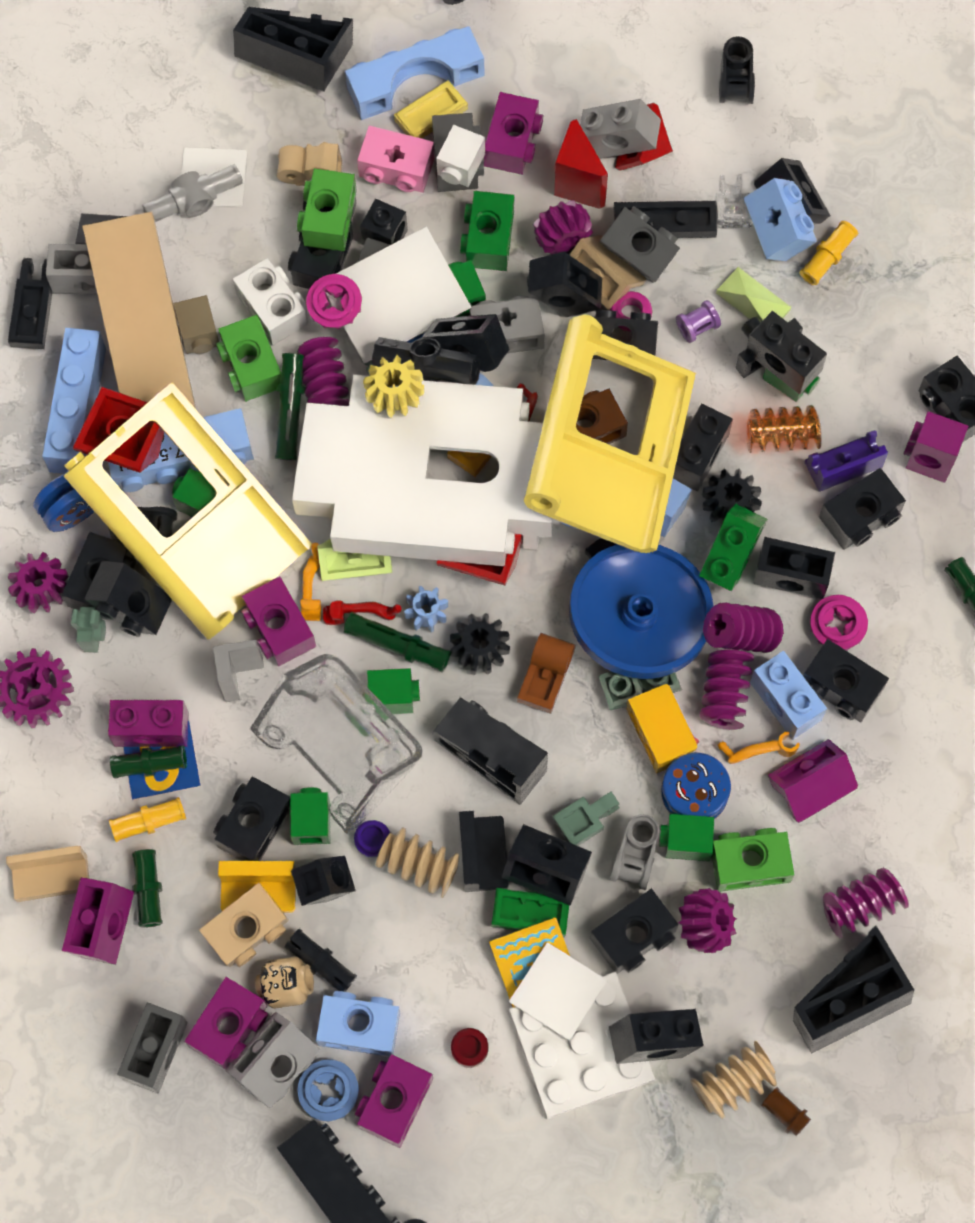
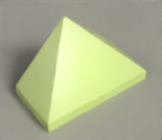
M739 267L716 290V294L749 319L758 317L762 322L772 310L784 318L791 310V306Z
M331 539L317 546L322 581L392 573L391 556L333 551Z

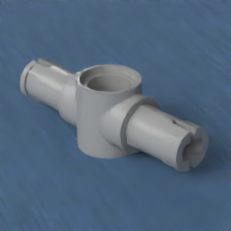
M235 164L209 176L207 174L200 176L196 171L184 173L174 180L172 188L168 190L169 194L143 204L144 213L152 212L155 222L177 212L179 215L186 212L189 217L202 215L213 206V200L217 199V194L243 184L242 176Z

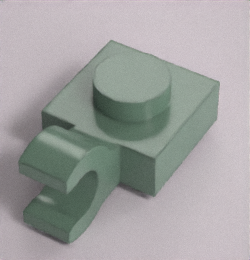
M80 607V612L78 609H73L71 626L77 629L76 642L83 652L98 653L99 641L105 640V620H102L100 612L95 610L94 607Z
M612 791L591 805L583 796L553 815V820L567 841L579 846L604 830L600 819L617 811L620 808L618 806L620 803Z

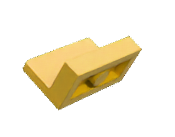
M668 684L661 685L628 699L626 710L656 774L667 770L672 760L696 751L697 743Z
M219 861L218 876L221 880V910H225L252 887L260 883L283 913H293L296 903V886L291 870L296 868L294 861Z

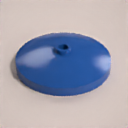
M617 544L593 556L577 575L569 600L571 627L583 650L602 667L630 678L652 679L667 676L690 664L699 655L707 642L703 633V625L707 613L714 606L709 586L705 579L699 576V570L688 559L670 548L658 545L657 550L654 552L640 553Z

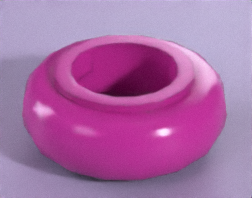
M628 291L610 309L617 311L616 318H629L621 312L628 305L638 307L641 313H651V318L653 313L651 303L647 297L634 291ZM618 326L623 331L631 332L626 326Z

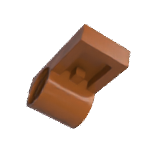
M540 633L532 653L530 666L517 697V702L551 714L576 645Z

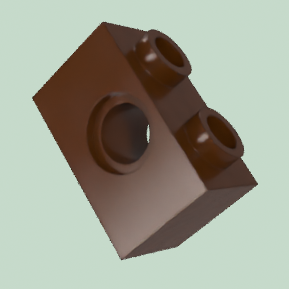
M610 388L601 392L598 390L591 391L583 396L577 422L587 419L593 425L583 428L576 423L578 432L606 444H611L627 436L628 422Z

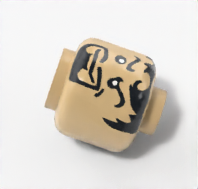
M298 957L268 960L263 965L261 974L256 976L255 987L260 998L263 997L271 1008L297 1006L304 1004L308 994L313 993L314 978L308 964L305 965Z

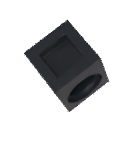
M375 198L360 225L362 245L365 244L367 238L389 245L403 239L408 231L406 211Z
M345 856L320 858L291 870L301 906L326 903L356 891Z

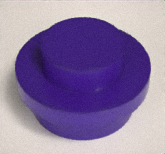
M365 821L355 831V846L364 856L378 857L380 849L390 831L380 821Z

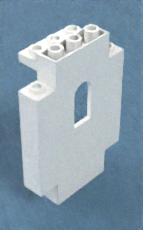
M353 375L349 406L306 403L292 502L296 515L333 518L330 535L333 551L505 566L506 554H513L515 534L523 535L524 549L538 550L539 537H552L553 524L560 525V521L535 512L524 503V496L543 423L528 422L530 403L523 402V389L423 380L421 383L424 385L425 392L423 396L419 397L420 404L418 408L407 406L408 413L406 416L400 410H396L393 417L390 418L387 415V409L377 414L373 403L366 401V389L364 388L363 381L367 376ZM430 449L491 455L499 464L498 474L494 479L486 483L427 479Z

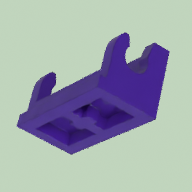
M876 430L867 432L865 437L821 454L813 453L809 455L808 459H805V464L819 492L875 471L880 467L883 468L888 451L885 445L878 447L876 443Z

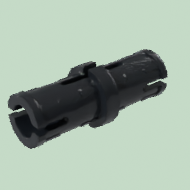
M300 928L290 937L291 941H288L284 948L290 950L305 964H308L313 975L318 973L338 991L346 992L352 985L351 982H354L357 978L355 973L353 974L332 956L333 951L328 947L323 949Z

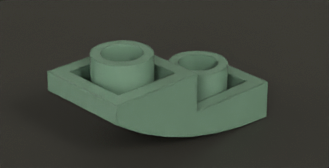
M612 671L599 675L610 710L627 707L628 699L664 684H668L673 693L682 690L676 672L652 679L630 678Z

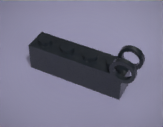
M313 1119L277 1147L331 1223H400L396 1216L389 1221L380 1208L386 1203L374 1186L371 1185L365 1189L357 1176L363 1172L351 1155L348 1154L342 1158L334 1147L340 1141L327 1123L320 1127ZM410 1219V1220L405 1221L404 1223H427V1222H425V1221H423V1220H421V1219Z

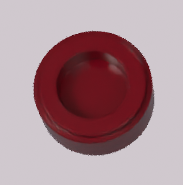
M465 1028L457 1032L453 1037L451 1053L459 1065L466 1068H474L481 1065L488 1056V1040L481 1031L474 1028Z

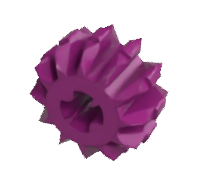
M570 200L567 203L560 201L558 205L550 206L549 210L540 213L539 219L533 223L535 239L545 253H550L551 255L564 251L567 253L575 248L580 239L587 238L593 233L591 218L582 204H577L575 200Z
M42 552L37 560H35L32 554L28 553L26 557L27 563L23 564L20 561H15L14 566L18 572L8 573V579L13 583L8 588V591L12 597H16L15 602L20 608L28 605L29 611L35 614L40 605H42L45 612H50L51 606L49 603L52 601L62 605L63 600L59 593H63L67 584L64 581L69 578V574L66 569H60L62 564L58 558L55 557L49 561L47 553ZM41 579L43 584L36 587L35 581Z
M708 888L699 889V891H693L691 895L684 896V906L679 907L681 921L678 924L682 925L681 938L687 939L688 949H695L698 952L716 953V951H722L724 947L731 946V936L736 934L734 921L737 918L733 916L734 904L728 902L727 893H720L718 890Z

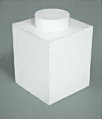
M453 125L436 158L437 175L450 184H461L469 187L485 155V137Z

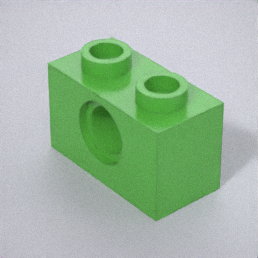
M314 168L312 180L306 181L304 186L303 200L307 202L305 212H299L297 221V232H302L304 246L345 251L357 192L355 174ZM323 207H331V208H333V209H332L331 211H329V212H320V211H319V210H320L321 208H323Z
M258 315L218 328L221 341L216 343L222 362L229 361L233 371L228 372V376L234 391L241 390L245 402L276 391L277 385L281 384V371ZM245 356L256 357L250 363L241 362V359Z
M765 828L755 831L754 836L741 837L738 832L719 835V840L713 841L712 862L716 887L719 892L791 883L794 877L787 831L777 833L776 828ZM745 851L756 852L761 858V863L756 866L746 864L742 858V853Z

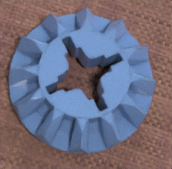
M330 1059L321 1060L310 1065L302 1074L298 1083V1098L302 1108L312 1118L326 1122L344 1118L356 1105L359 1093L358 1081L353 1071L344 1063ZM337 1076L335 1090L343 1098L339 1099L336 1097L335 1099L329 1097L321 1106L322 1092L314 1083L328 1085Z

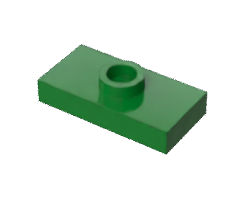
M496 888L491 927L520 931L556 918L561 933L565 937L570 905L543 894Z

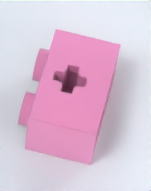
M369 126L357 160L359 177L374 184L386 183L394 185L405 192L418 191L424 193L435 159L434 142Z

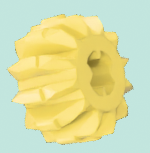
M398 355L390 363L382 357L380 360L381 367L370 365V376L365 377L363 384L366 389V401L373 403L377 414L387 409V415L390 418L393 417L396 410H400L406 416L408 413L407 406L418 408L420 404L419 397L423 396L425 389L421 383L423 381L422 372L414 370V363L411 359L401 364V358Z

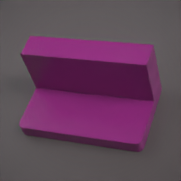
M829 739L767 775L772 787L786 799L793 819L798 823L858 788V783L847 754Z

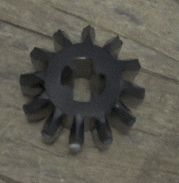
M724 468L721 471L720 478L713 475L709 478V487H704L702 496L706 499L703 502L702 508L704 511H712L709 518L711 523L720 518L724 522L727 513L735 504L752 512L761 509L762 501L758 499L761 495L760 486H752L754 482L753 475L743 479L741 478L742 471L739 468L735 471L734 476H730L729 472ZM726 496H729V499H731V496H735L738 498V501L735 502L733 498L732 502L726 500Z
M470 614L468 616L469 625L458 621L456 629L459 633L450 634V642L454 644L450 649L452 657H460L458 667L461 669L471 664V674L475 675L478 672V667L483 666L486 674H490L492 672L491 663L501 667L504 664V659L501 655L510 653V646L505 643L510 639V634L508 631H500L502 628L500 619L489 624V614H483L481 621H476L474 614ZM481 639L486 641L485 648H482L481 645H479V649L474 647L475 640H478L479 643H481Z

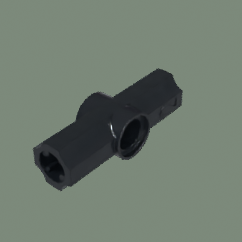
M379 337L374 344L372 354L373 366L381 367L380 360L382 357L390 363L398 355L401 358V364L411 359L414 363V370L422 372L424 381L439 382L444 380L475 385L479 380V373L482 367L481 357L474 354L442 349L440 343L432 338H421L413 343Z

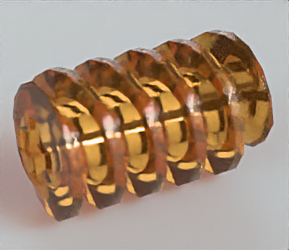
M808 405L803 415L799 406H793L790 416L785 407H779L776 417L771 408H765L762 418L757 409H751L746 425L748 451L751 453L754 443H758L761 452H765L768 442H772L775 451H779L782 441H786L788 449L791 451L794 449L796 440H800L803 450H807L810 439H813L817 449H820L822 442L821 423L815 407Z

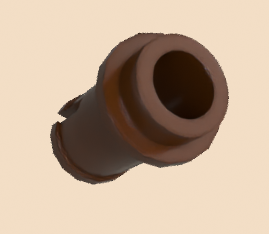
M778 1087L761 1104L763 1108L765 1107L787 1127L785 1130L787 1134L791 1131L797 1136L811 1120L806 1115L808 1111L806 1109L803 1111L799 1109Z

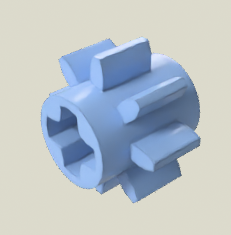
M419 586V593L415 597L411 595L406 596L407 603L413 608H408L404 611L405 618L415 619L414 629L416 631L422 626L428 627L431 632H434V625L438 621L441 623H446L447 621L446 615L440 610L448 608V600H439V590L437 587L431 592L424 591V588ZM428 605L432 612L425 613L421 606Z

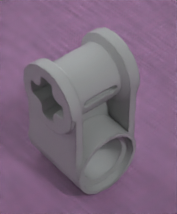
M640 814L629 820L621 848L617 852L610 878L611 881L616 882L617 879L639 884L640 889L646 890L655 859L653 855L659 837V826L653 817ZM638 826H645L651 831L652 838L647 842H639L632 836V830Z

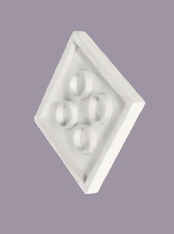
M616 972L602 976L608 981L570 1041L518 1007L509 1009L547 1119L655 1081L649 1061L616 1064L609 1026L631 1014Z

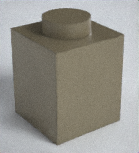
M207 295L173 303L186 354L193 352L203 354L217 347L216 343L219 340Z

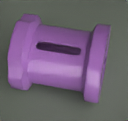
M708 300L702 302L701 307L686 315L681 313L676 316L677 326L684 339L689 343L696 341V336L711 328L716 330L721 326L719 314Z

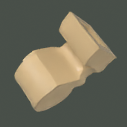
M323 142L318 146L307 144L306 148L297 145H287L279 149L277 178L282 182L304 186L305 182L310 181L314 168L342 172V157L338 144Z

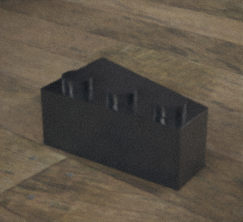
M248 7L233 29L234 56L324 92L353 45V19L343 18L342 22L322 20V15L311 14V18L290 16V11Z
M460 697L433 730L434 741L519 805L522 804L547 772V751L524 738L505 723L499 722L488 715V712L473 700L468 702Z
M877 925L868 932V936L854 950H851L843 958V961L829 975L827 974L794 1007L793 1022L811 1054L912 1003L915 989Z

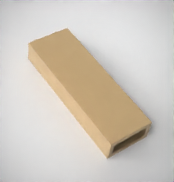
M147 212L84 225V235L119 393L149 402L173 382L196 409L153 213Z

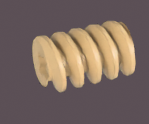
M402 827L395 835L390 832L380 849L375 864L376 867L381 868L389 861L388 872L392 875L402 867V880L407 881L415 874V886L422 887L429 880V893H435L442 886L441 897L443 898L457 872L459 854L455 853L449 860H446V847L442 846L433 854L431 853L433 841L429 840L421 848L418 846V834H415L409 841H406V828Z
M754 1041L755 1053L748 1047L741 1049L743 1061L735 1055L728 1057L730 1069L722 1063H717L715 1065L717 1077L709 1071H704L702 1073L704 1085L696 1079L690 1080L695 1093L709 1113L714 1112L723 1119L725 1117L724 1104L730 1106L734 1111L738 1110L737 1096L743 1098L747 1103L751 1102L750 1088L756 1090L760 1095L764 1094L763 1080H766L773 1087L777 1086L774 1067L757 1041Z

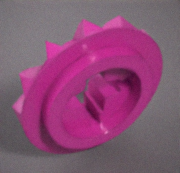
M340 274L323 276L316 280L308 291L306 298L308 312L313 321H316L324 328L340 329L348 323L352 324L354 318L361 312L362 295L360 289L347 276ZM327 292L334 298L343 297L340 300L342 312L335 307L326 309L329 305Z
M831 595L822 599L814 607L810 617L811 632L817 638L818 644L824 645L826 640L829 639L846 651L860 644L868 629V618L864 608L856 600L845 595ZM834 611L841 621H850L843 628V636L837 627L828 626L833 622Z

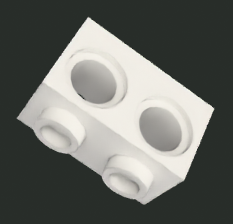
M268 258L233 278L236 295L251 316L258 315L266 337L272 345L307 325L305 311L308 309L305 300L299 292L292 293L287 286L290 282L280 266L274 268ZM262 284L271 285L267 290L261 291L256 289ZM279 310L290 311L286 316L280 317L275 315Z

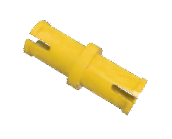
M840 221L828 239L821 241L817 245V252L805 267L800 270L801 277L809 284L817 285L829 268L840 262L843 251L858 236L857 229L847 221Z
M177 797L174 800L150 808L147 805L141 806V811L113 820L110 819L109 824L115 842H119V840L144 832H148V835L155 833L156 828L180 820H186L181 800Z

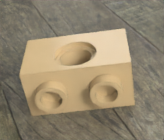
M258 883L199 929V931L226 966L231 967L236 963L240 968L257 954L254 948L266 940L270 944L286 931L283 925L289 919L265 888ZM244 918H253L257 926L255 934L250 938H241L237 932L239 922Z

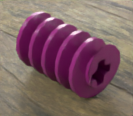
M312 338L304 342L297 350V354L304 355L302 381L305 385V396L308 398L307 403L349 406L350 400L343 399L349 395V389L341 386L347 382L346 375L340 373L344 370V364L341 361H337L342 357L341 350L333 348L339 342L336 338Z
M727 602L718 603L713 606L707 613L703 625L705 640L714 648L769 653L779 646L784 634L782 620L775 610L767 607L761 608Z
M728 649L717 650L708 655V663L711 666L706 669V677L709 680L704 683L706 694L702 696L701 700L704 708L700 710L699 716L702 721L726 730H737L744 727V724L736 721L735 717L746 716V710L737 707V703L748 702V696L739 693V690L750 688V682L741 679V676L752 674V669L743 665V662L754 661L753 654L742 650Z
M884 867L877 869L876 876L871 873L864 875L863 883L856 879L850 882L849 888L844 885L838 887L836 895L830 891L823 896V906L827 921L839 939L843 938L842 926H845L851 933L856 932L854 921L857 919L864 927L869 926L868 914L870 913L877 921L883 920L881 912L883 907L891 915L896 914L894 904L896 901L904 909L909 907L907 896L900 882Z

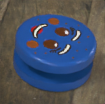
M65 474L46 485L36 496L33 503L35 511L38 515H41L44 524L52 532L68 530L94 513V510L64 478Z
M697 752L675 759L668 766L661 786L662 801L670 814L714 817V819L725 809L731 792L730 777L723 764L713 756Z

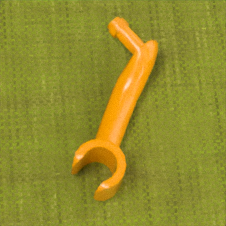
M316 542L311 545L312 555L309 557L303 570L300 605L301 614L305 621H320L321 600L312 599L313 578L320 567L317 548L319 544Z
M784 732L779 736L778 740L752 744L740 749L736 753L723 741L718 744V748L728 756L727 762L729 764H735L753 756L772 751H778L784 757H791L797 752L800 743H797L793 748H786L782 741L787 739L790 732Z

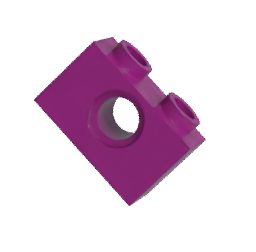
M503 92L499 93L485 143L484 167L523 175L526 163L532 164L536 144L532 143L534 134H540L544 115L539 114V100ZM511 132H518L521 135L510 136L508 134Z
M928 411L923 423L916 421L903 453L909 456L905 469L945 483L957 459L969 426Z
M280 576L242 596L245 608L240 611L250 630L257 627L262 636L257 642L266 659L273 657L279 667L316 647L313 633ZM278 617L285 620L284 625L278 629H271L267 626L268 622L273 618Z
M110 700L108 736L115 747H178L180 745L187 747L189 712L184 700Z
M81 877L62 951L84 959L116 965L134 891L114 883Z
M225 977L184 1042L189 1048L226 1070L247 1046L244 1043L252 1031L257 1033L268 1017V1013L265 1012L267 1004L264 999L230 978ZM227 1017H236L239 1019L238 1029L229 1035L221 1033V1022Z
M392 1054L387 1062L381 1060L372 1077V1082L377 1084L370 1097L363 1096L355 1112V1116L360 1118L357 1123L359 1129L401 1148L433 1081V1074ZM390 1090H396L403 1095L402 1104L396 1109H387L381 1103L383 1095Z

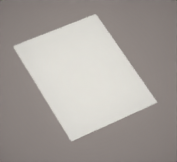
M427 226L336 273L352 279L357 284L362 295L361 312L354 318L352 324L348 323L344 325V328L364 364L372 360L374 344L379 337L407 342L426 332L436 319L455 317L472 308ZM327 292L326 295L332 306L342 312L340 300L343 297L334 298Z

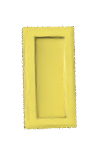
M447 80L395 113L394 121L406 135L422 139L433 132L432 116L463 113L468 110V103L450 81Z

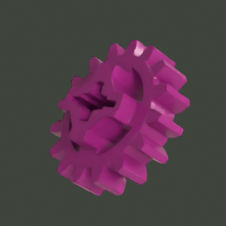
M35 648L31 649L29 657H25L21 651H18V660L13 663L11 660L5 659L4 662L8 669L6 672L0 671V680L2 681L0 683V707H4L2 713L7 719L14 715V722L18 726H21L25 719L31 728H35L37 720L40 719L48 726L50 725V715L54 714L61 718L63 715L59 707L61 705L70 706L71 701L65 694L74 692L73 685L66 682L72 678V675L68 669L62 670L65 664L61 658L53 661L50 651L46 650L42 657H39ZM50 672L55 675L56 688L49 684ZM38 683L40 686L38 690L32 689L30 693L27 691L28 687L35 688ZM11 688L18 693L16 697V705L12 702L11 699Z

